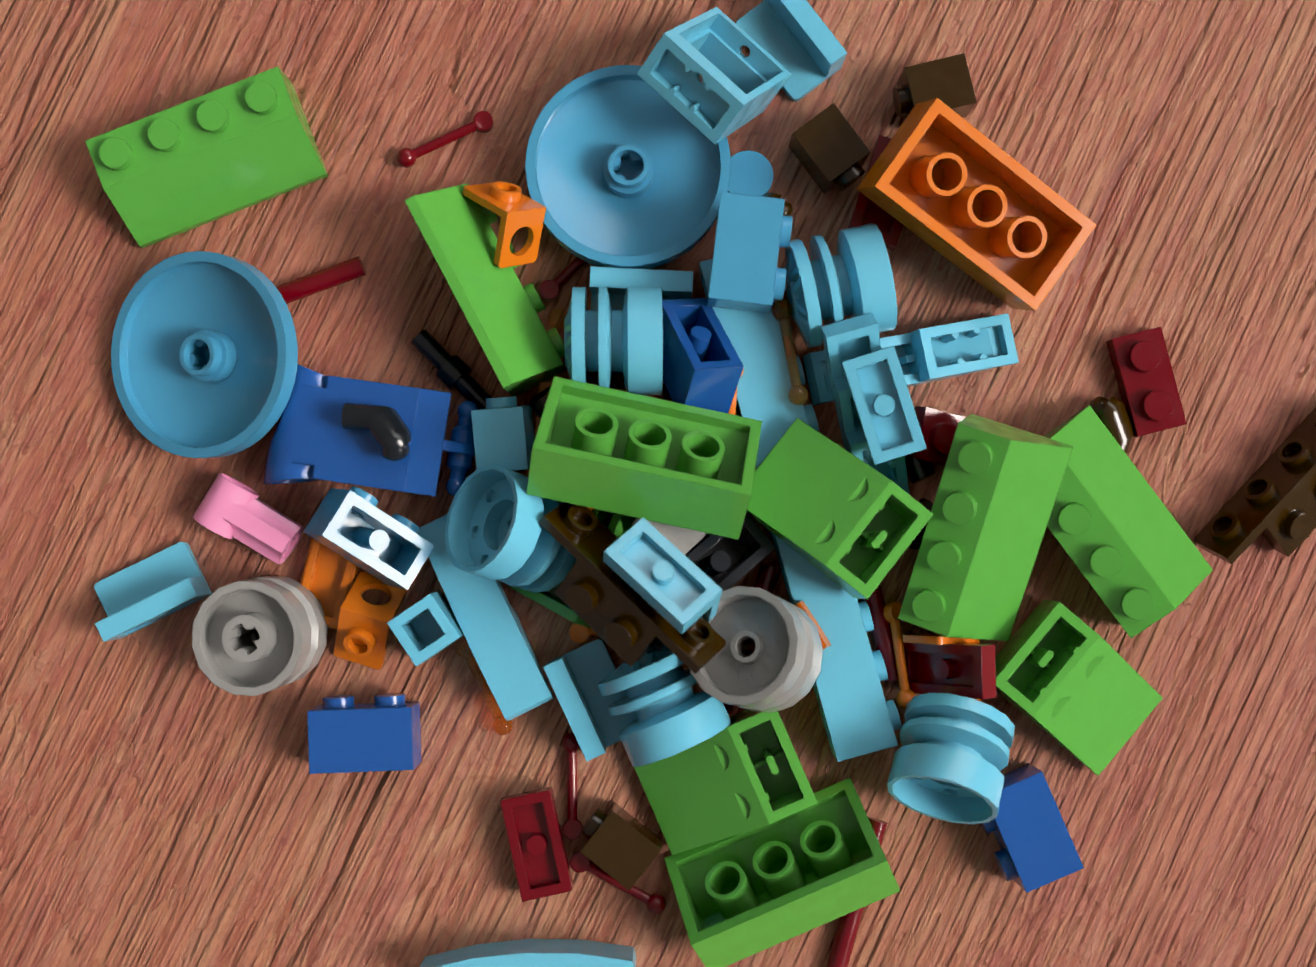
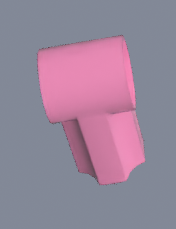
M219 473L194 513V520L220 536L231 540L235 538L277 564H283L300 541L305 527L259 500L260 495L247 485L226 474Z

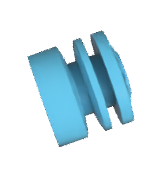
M870 223L839 230L837 236V255L833 256L821 235L811 236V260H809L802 240H790L789 248H785V290L792 318L796 322L803 341L808 348L822 344V321L824 325L843 321L845 316L854 318L872 313L878 323L879 333L895 329L897 325V300L893 272L887 248L876 224Z
M572 287V298L564 323L565 367L571 380L588 383V372H598L599 386L610 388L612 372H623L627 392L639 395H662V287H627L623 310H612L607 287H599L598 310H587L586 287Z
M496 464L480 467L465 479L451 503L444 534L447 554L455 567L467 573L490 580H499L507 585L519 587L532 593L549 591L564 580L577 560L539 524L544 515L564 502L526 494L528 477Z
M666 645L659 651L650 652L649 654L646 652L631 667L626 662H623L611 675L597 683L602 697L626 691V696L608 706L610 716L631 712L636 714L637 720L626 726L619 733L633 767L654 763L680 753L713 737L732 723L721 701L704 691L694 694L691 686L697 683V681L691 674V670L689 668L683 670L682 664L684 663Z
M927 693L914 696L906 706L904 714L905 724L901 726L900 742L904 746L899 748L894 754L887 782L888 792L899 803L931 818L962 824H980L992 821L998 815L1004 786V776L1000 771L1008 766L1009 748L1012 747L1014 738V724L1007 715L993 706L973 698L950 693Z

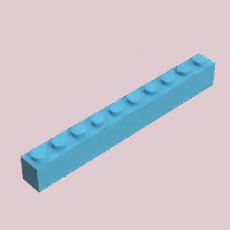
M713 259L699 262L698 271L707 299ZM774 299L769 313L712 307L744 366V372L737 387L736 409L738 416L762 421L755 470L796 418L819 432L812 404L804 406L798 386L806 384L801 361L798 355L790 357L785 337L792 336L787 311L784 306L776 308ZM771 532L790 603L795 605L800 601H804L831 643L829 647L823 650L820 674L813 688L832 755L839 762L898 746L894 731L901 730V720L894 700L886 701L881 681L888 680V675L880 650L873 652L871 650L867 632L874 630V624L867 602H858L857 598H853Z

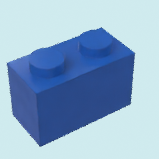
M708 299L662 300L663 382L673 402L728 413L744 366L712 306H707Z
M404 693L374 695V703L354 704L353 695L323 697V705L307 711L309 774L414 770L422 762L420 701L405 702Z
M1029 763L1004 774V786L998 815L992 821L980 824L986 834L993 832L1001 850L994 852V857L1005 880L1008 882L1014 879L1028 893L1083 869V864L1043 772Z

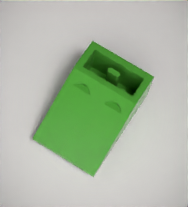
M798 418L795 419L755 470L752 493L747 508V513L853 598L868 599L933 515V513L892 480Z
M1043 599L995 656L996 691L1097 776L1100 775L1163 699L1099 634L1059 601Z
M751 710L742 711L729 717L732 723L713 737L673 756L647 765L634 767L672 855L770 825L818 804L778 711L773 713Z

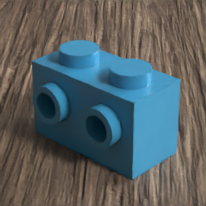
M721 192L707 306L769 313L773 305V299L783 300L786 269L777 268L779 247L789 248L793 216L783 215L785 199Z
M351 486L350 490L330 488L303 532L386 585L408 590L435 545L417 534L420 528L412 521L396 513H393L391 517L376 506L379 501L368 492L356 486Z

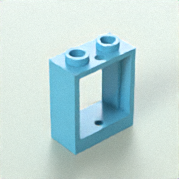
M718 7L665 32L637 73L714 144L764 112L792 75ZM743 45L749 48V56L743 55L741 51Z

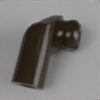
M1101 396L1094 398L1090 402L1091 408L1127 454L1134 430L1124 403L1115 397H1111L1109 400Z

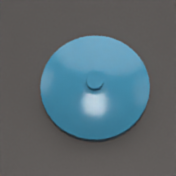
M617 65L601 68L586 73L564 86L552 97L539 114L531 131L526 151L525 168L528 190L531 199L546 207L544 227L556 242L567 251L599 267L649 269L667 264L681 257L694 248L709 233L718 218L721 192H728L731 157L727 137L716 144L711 142L637 75L642 67L639 65Z
M194 251L174 255L163 260L147 271L136 282L128 293L117 316L111 345V368L120 403L130 421L145 438L162 450L175 455L189 458H220L241 452L255 444L271 430L286 408L297 373V337L293 319L285 300L275 285L261 271L251 264L232 256L206 251Z

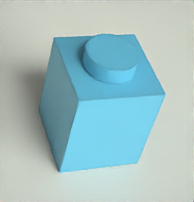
M516 396L486 398L485 409L471 411L476 470L492 464L509 470L530 469L532 447L535 440L532 407L530 405L517 406Z
M440 591L430 593L387 622L415 666L426 662L464 636L451 607Z

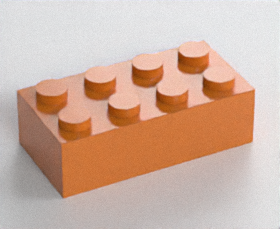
M938 98L920 102L914 106L857 188L858 191L1012 309L1036 311L1097 226Z

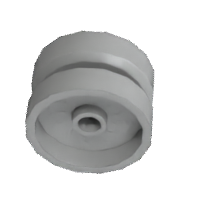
M262 576L237 581L218 588L201 604L193 622L192 648L199 668L214 685L233 695L257 696L302 679L318 665L327 645L325 614L320 601L314 594L302 586V584L289 577Z
M737 586L722 591L717 613L708 623L726 641V645L699 672L695 674L691 671V674L704 692L722 703L739 706L751 711L768 713L792 707L810 692L820 674L823 647L817 626L803 609L762 588Z

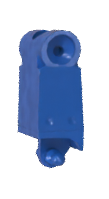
M297 364V373L290 399L280 416L279 426L269 444L263 484H292L325 480L436 497L442 452H448L447 466L451 473L450 479L446 484V490L451 496H455L465 481L466 472L472 468L475 449L471 411L478 410V408L472 401L462 402L458 407V425L452 429L450 441L444 440L451 393L325 376ZM344 404L381 405L396 410L410 429L412 438L409 443V454L399 461L387 460L380 453L381 445L378 444L371 431L344 429L342 426V409Z

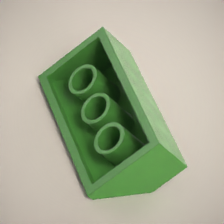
M278 66L85 141L104 191L141 248L328 177L294 85Z
M466 183L418 194L404 200L503 389L511 396L517 397L536 387L540 382H545L566 371L567 369L561 360L565 356L564 342L556 327L548 331L545 330L537 315L546 309L532 282L522 286L514 271L515 268L521 265L500 268L494 264L497 237L490 225L499 219L495 213L463 195L464 186L469 184ZM510 242L511 253H516L515 249L513 248Z
M554 376L532 447L526 494L640 519L644 517L649 521L739 540L752 493L762 421Z
M1087 405L1043 436L1074 446L1047 527L1128 636L1132 638L1174 611L1213 569L1091 406Z
M972 413L960 421L931 510L933 515L927 523L898 619L946 637L1008 641L1074 446Z
M851 778L815 792L814 795L818 804L770 825L664 858L690 944L706 967H726L900 892V888Z

